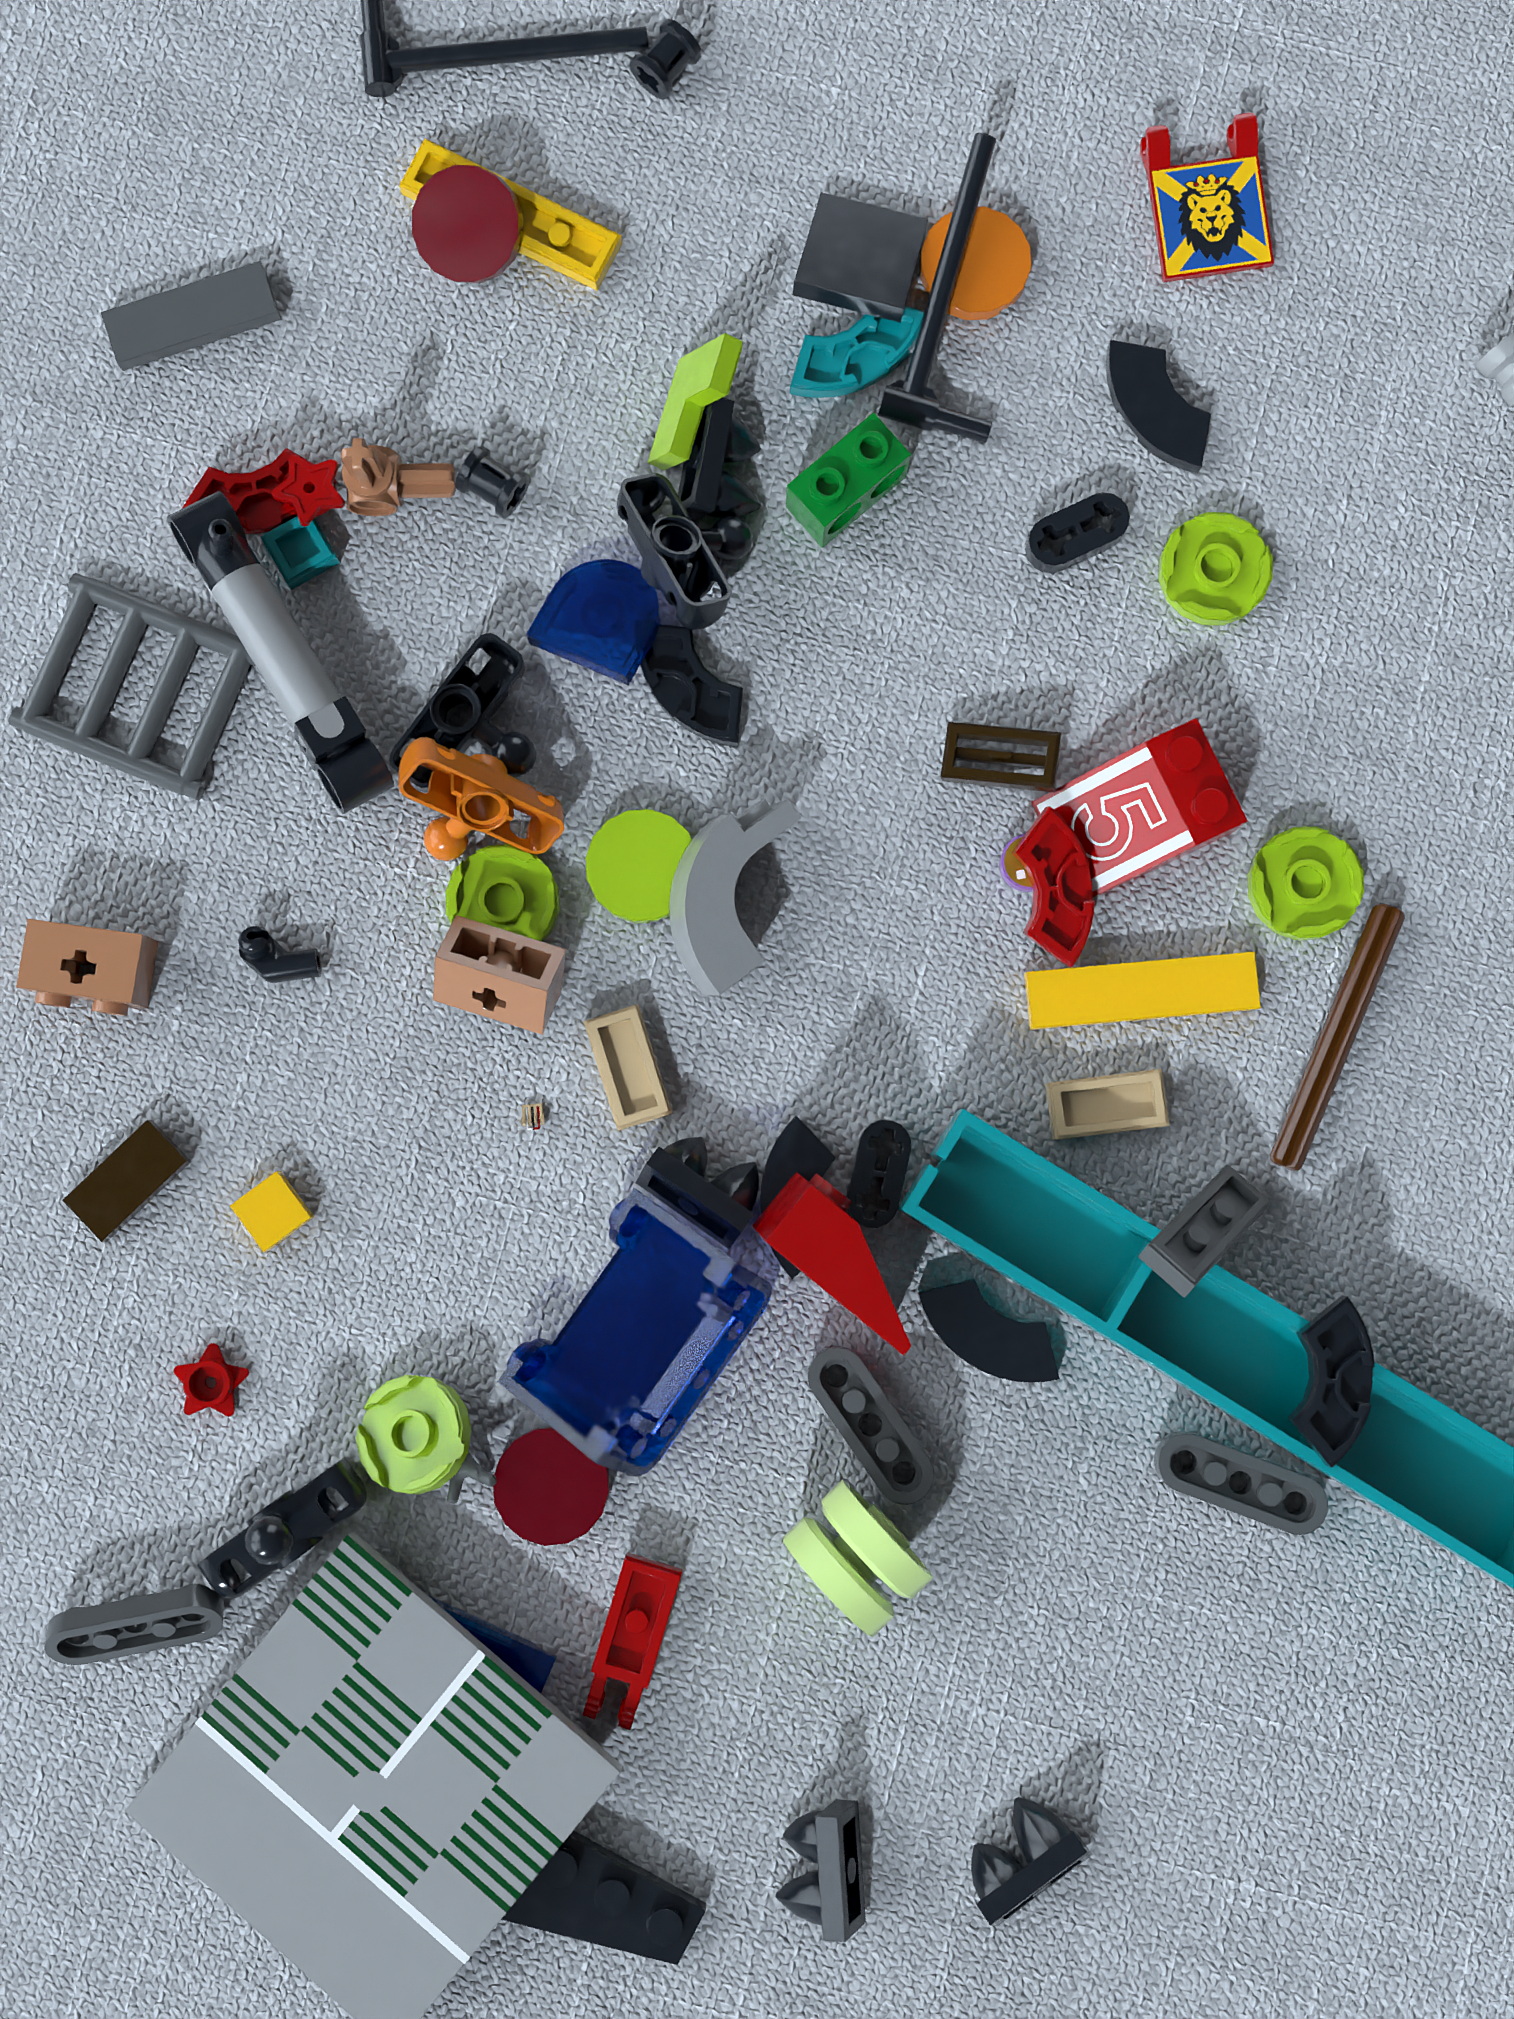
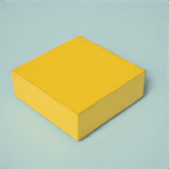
M281 1171L274 1172L230 1205L263 1252H269L314 1218Z

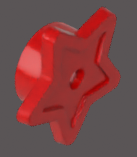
M291 455L289 457V477L272 490L273 499L294 505L300 524L304 527L308 526L315 516L322 515L329 509L343 508L345 501L333 484L339 467L338 462L330 459L311 465L298 455ZM313 484L315 489L313 492L307 493L305 492V486Z
M210 1343L207 1346L199 1362L178 1365L173 1369L174 1374L183 1383L186 1395L183 1412L186 1415H191L204 1408L211 1407L225 1416H232L235 1412L234 1389L249 1375L247 1368L227 1364L219 1346L215 1343ZM209 1377H213L216 1380V1385L213 1388L208 1387L206 1384V1380Z

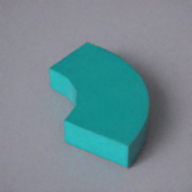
M905 306L901 323L865 314L848 330L829 336L805 335L791 381L790 394L810 398H830L848 395L874 385L895 370L913 349L924 311Z

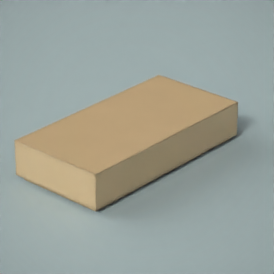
M639 1004L583 1021L617 1131L672 1115L673 1111Z
M1162 1069L1045 1084L1053 1140L1170 1126Z

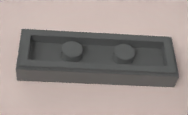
M261 261L101 312L116 362L122 371L282 320Z
M1227 1164L1144 1248L1138 1257L1185 1298L1272 1202Z

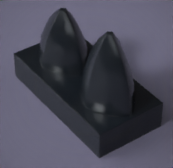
M721 398L704 407L689 460L684 461L678 496L694 523L707 515L721 518L730 515L740 517L750 514L761 507V503L743 481L734 474L722 469L723 462L734 463L744 461L757 454L761 449L751 430L740 419L732 415L735 401Z
M703 1137L678 1140L664 1149L658 1146L645 1164L635 1183L727 1249H730L754 1215L752 1209L756 1203L759 1189L757 1163L748 1162L736 1165L722 1172L709 1182L704 1179L708 1158Z
M1017 1797L1014 1800L1013 1807L1014 1830L1018 1845L1028 1863L1027 1866L1023 1868L1011 1854L999 1847L983 1843H977L973 1847L971 1873L973 1885L980 1899L976 1905L990 1926L998 1927L1092 1856V1853L1079 1834L1074 1831L1071 1832L1056 1814L1032 1800Z
M836 1799L822 1811L809 1812L797 1818L783 1833V1838L792 1849L810 1862L818 1864V1872L794 1878L785 1884L776 1893L775 1897L796 1916L810 1923L822 1926L823 1941L846 1942L866 1923L859 1805L856 1800Z

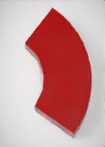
M285 448L271 464L249 473H227L209 466L182 509L220 491L234 509L246 535L269 532L297 516L294 505L275 500L272 497V490L289 477V457L296 453ZM301 457L302 459H304L305 461H307V462L310 463L311 465H314V464L311 463L310 461H308V460H306L305 458ZM336 479L334 480V483H333V484H334V487H335V485L338 483ZM313 484L305 486V492L311 493L315 489Z
M1048 806L1044 808L1012 852L1026 869L1033 888L1032 914L1023 934L1065 966L1072 968L1087 942L1094 915L1095 900H1093L1092 881L1088 867L1090 863L1073 829L1061 815Z

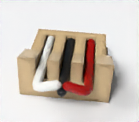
M542 1103L522 1105L521 1124L523 1127L527 1126V1130L540 1129V1125L546 1124Z

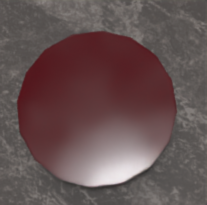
M453 165L435 173L419 190L412 209V236L419 255L435 273L453 282L481 284L500 276L517 256L520 248L518 244L521 239V231H523V213L516 194L501 177L475 165Z
M559 1425L537 1427L515 1439L499 1458L494 1474L497 1478V1482L493 1486L494 1504L504 1524L520 1538L543 1546L567 1544L588 1533L603 1514L610 1492L608 1465L598 1448L591 1443L592 1441L579 1431Z

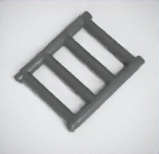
M74 573L68 584V591L73 593L24 707L16 706L12 710L8 720L9 725L179 795H185L197 801L201 800L206 788V782L202 781L201 778L250 665L255 666L254 662L236 635L96 579ZM95 604H98L125 616L78 723L73 728L46 717V714ZM148 624L173 634L176 638L130 744L126 749L98 738V734L143 631ZM198 645L228 656V659L180 770L149 757Z

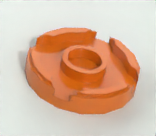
M985 206L977 207L947 314L963 320H988L1001 314V310L1008 308L1022 296L1031 270L1030 245L1021 227L1005 213ZM953 212L942 216L928 231L921 250L920 278L926 292L928 289L929 294Z

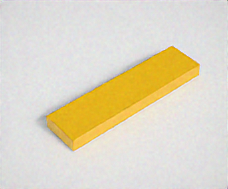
M424 138L399 184L402 195L416 201L419 190L435 173L453 165H475L501 177L518 199L523 213V231H521L518 252L598 291L623 244L622 235Z
M1255 951L1029 971L1024 973L1030 1030L1251 1011L1261 1008Z

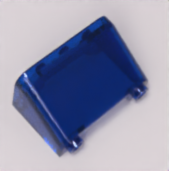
M633 1188L628 1197L615 1206L609 1217V1239L619 1247L610 1262L555 1340L551 1342L547 1339L538 1338L531 1342L520 1344L510 1355L507 1368L497 1382L596 1464L633 1477H640L648 1473L661 1460L761 1317L770 1301L772 1286L767 1280L653 1199Z

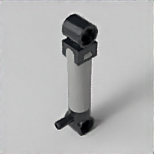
M217 491L168 515V524L189 563L200 572L293 727L296 742L313 770L317 771L325 790L338 810L345 814L395 787L392 775L383 757L368 737H365L366 729L347 697H340L248 544L240 520L223 493Z

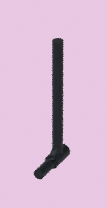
M360 0L363 23L360 46L364 88L369 96L378 98L392 95L397 86L403 81V73L645 51L649 48L647 26L400 49L399 43L385 31L383 0Z
M975 133L905 381L899 379L889 386L886 385L877 416L930 432L932 428L986 443L992 421L939 406L940 401L936 398L933 390L926 387L996 144V138L986 133Z

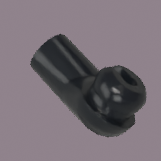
M260 926L248 927L239 935L240 957L265 981L278 983L321 977L322 967L317 949L287 952L269 935L266 929Z

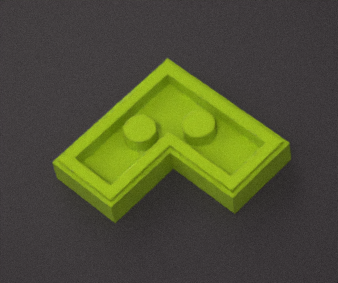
M724 333L678 360L648 458V464L665 471L689 460L704 407L729 395L742 352L743 341Z

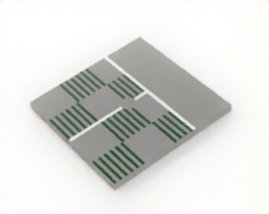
M352 1531L338 1545L125 1809V1812L354 2019H421L618 1776L623 1765Z

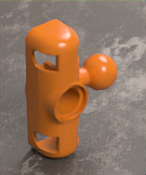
M420 737L414 740L402 756L399 765V791L405 797L446 815L431 821L423 834L426 850L435 859L451 861L464 854L469 843L468 833L472 829L486 833L531 854L546 852L565 829L563 807L560 801L554 796H547L535 790V787L508 775L504 763L495 756L488 754L468 756L453 748L448 749L435 743V740L429 737ZM419 765L433 771L427 793L419 792L410 783V776ZM514 809L531 816L526 839L519 838L510 829L509 824L514 818Z

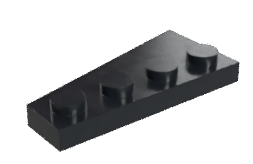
M573 1830L501 1920L678 1965L706 1911V1903Z

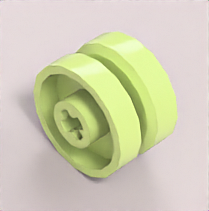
M842 1479L821 1500L825 1517L839 1533L837 1538L820 1522L808 1517H803L782 1538L789 1552L824 1594L858 1628L867 1635L874 1637L894 1617L892 1602L876 1580L880 1578L899 1596L913 1599L933 1579V1576L909 1547L911 1543L895 1524L875 1504L870 1505L849 1483Z

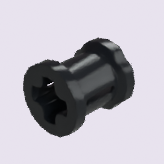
M672 19L664 20L659 27L660 35L643 55L636 54L629 63L630 70L639 84L650 94L662 100L667 99L672 93V83L688 64H696L702 57L701 47L690 31Z
M483 445L477 446L464 460L456 477L455 487L462 493L471 491L495 506V513L498 516L506 519L516 510L525 496L530 483V475L522 470L516 473L491 458L488 448Z

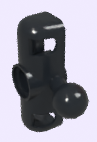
M651 473L625 479L621 483L617 498V513L622 520L626 521L628 533L643 558L640 568L643 579L648 585L660 590L667 602L674 606L677 611L676 618L682 626L697 630L713 625L725 612L732 590L711 552H714L720 559L728 561L743 558L752 547L753 534L751 527L742 518L730 515L719 519L711 529H699L692 521L671 482L665 476ZM667 496L671 502L672 515L664 516L661 514L655 520L653 513L663 504ZM717 582L721 590V597L702 602L701 598Z
M485 633L480 635L392 749L389 762L395 772L399 775V765L402 759L400 752L404 745L411 738L416 740L420 737H429L434 739L435 743L448 749L453 748L462 753H465L471 744L479 742L491 751L492 756L497 757L504 763L508 775L519 777L528 773L536 761V750L533 742L519 732L505 734L489 722L508 697L509 690L518 678H522L525 672V663L522 655L495 634ZM481 648L491 658L477 675L468 664L474 653ZM458 704L472 706L473 715L465 725L452 727L446 724V715L453 706ZM419 765L410 776L411 785L427 793L433 771Z
M344 1457L294 1494L289 1490L246 1521L248 1524L246 1529L219 1547L196 1566L220 1596L227 1599L238 1598L278 1569L282 1570L319 1543L324 1538L323 1536L358 1512L366 1502V1488L358 1474ZM327 1487L336 1489L349 1505L340 1512H337L327 1495ZM231 1559L240 1562L251 1575L244 1582H241L239 1575L232 1566Z

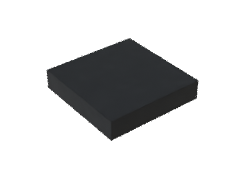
M821 192L795 276L792 295L901 323L925 237L928 219Z

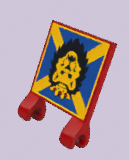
M1254 113L1237 114L1233 117L1232 124L1228 126L1226 138L1232 156L1230 158L1171 166L1168 128L1165 125H1158L1146 129L1145 137L1140 142V153L1147 173L1163 283L1273 266L1274 258L1258 157V124Z

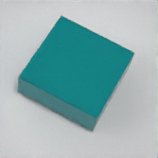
M298 516L260 536L291 590L340 563L315 517L308 526L304 527L300 524Z

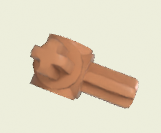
M359 437L352 439V447L341 450V460L343 462L342 477L347 487V510L363 516H387L397 512V507H402L404 498H451L455 495L456 472L454 466L449 463L402 464L401 456L395 450L378 445H367L365 439Z

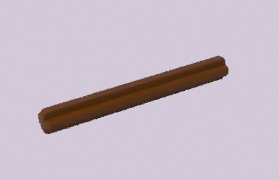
M1379 903L1371 910L1271 1151L1270 1160L1280 1167L1291 1171H1298L1304 1164L1405 920V913L1396 907Z

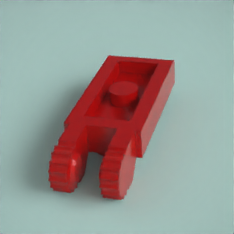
M626 1552L591 1672L595 1674L582 1716L592 1719L596 1718V1714L601 1711L606 1695L604 1688L607 1678L610 1677L630 1684L627 1696L622 1699L617 1717L619 1719L618 1727L631 1730L643 1688L648 1689L683 1569Z

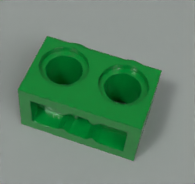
M873 412L787 484L786 508L823 548L906 478L911 454Z

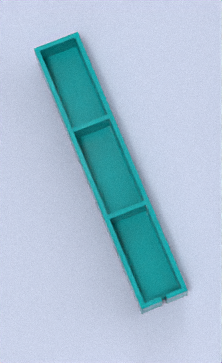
M961 1109L956 1111L930 1156L939 1161L936 1168L930 1164L923 1165L898 1207L900 1212L1483 1573L1514 1589V1447L1375 1362L1369 1402L1371 1408L1365 1425L1345 1456L1332 1468L1326 1466L1288 1419L1289 1415L1303 1400L1309 1380L1307 1353L1296 1334L1298 1330L1309 1322L1308 1320L1217 1264L1213 1266L1185 1298L1182 1297L1138 1257L1162 1230L967 1110Z

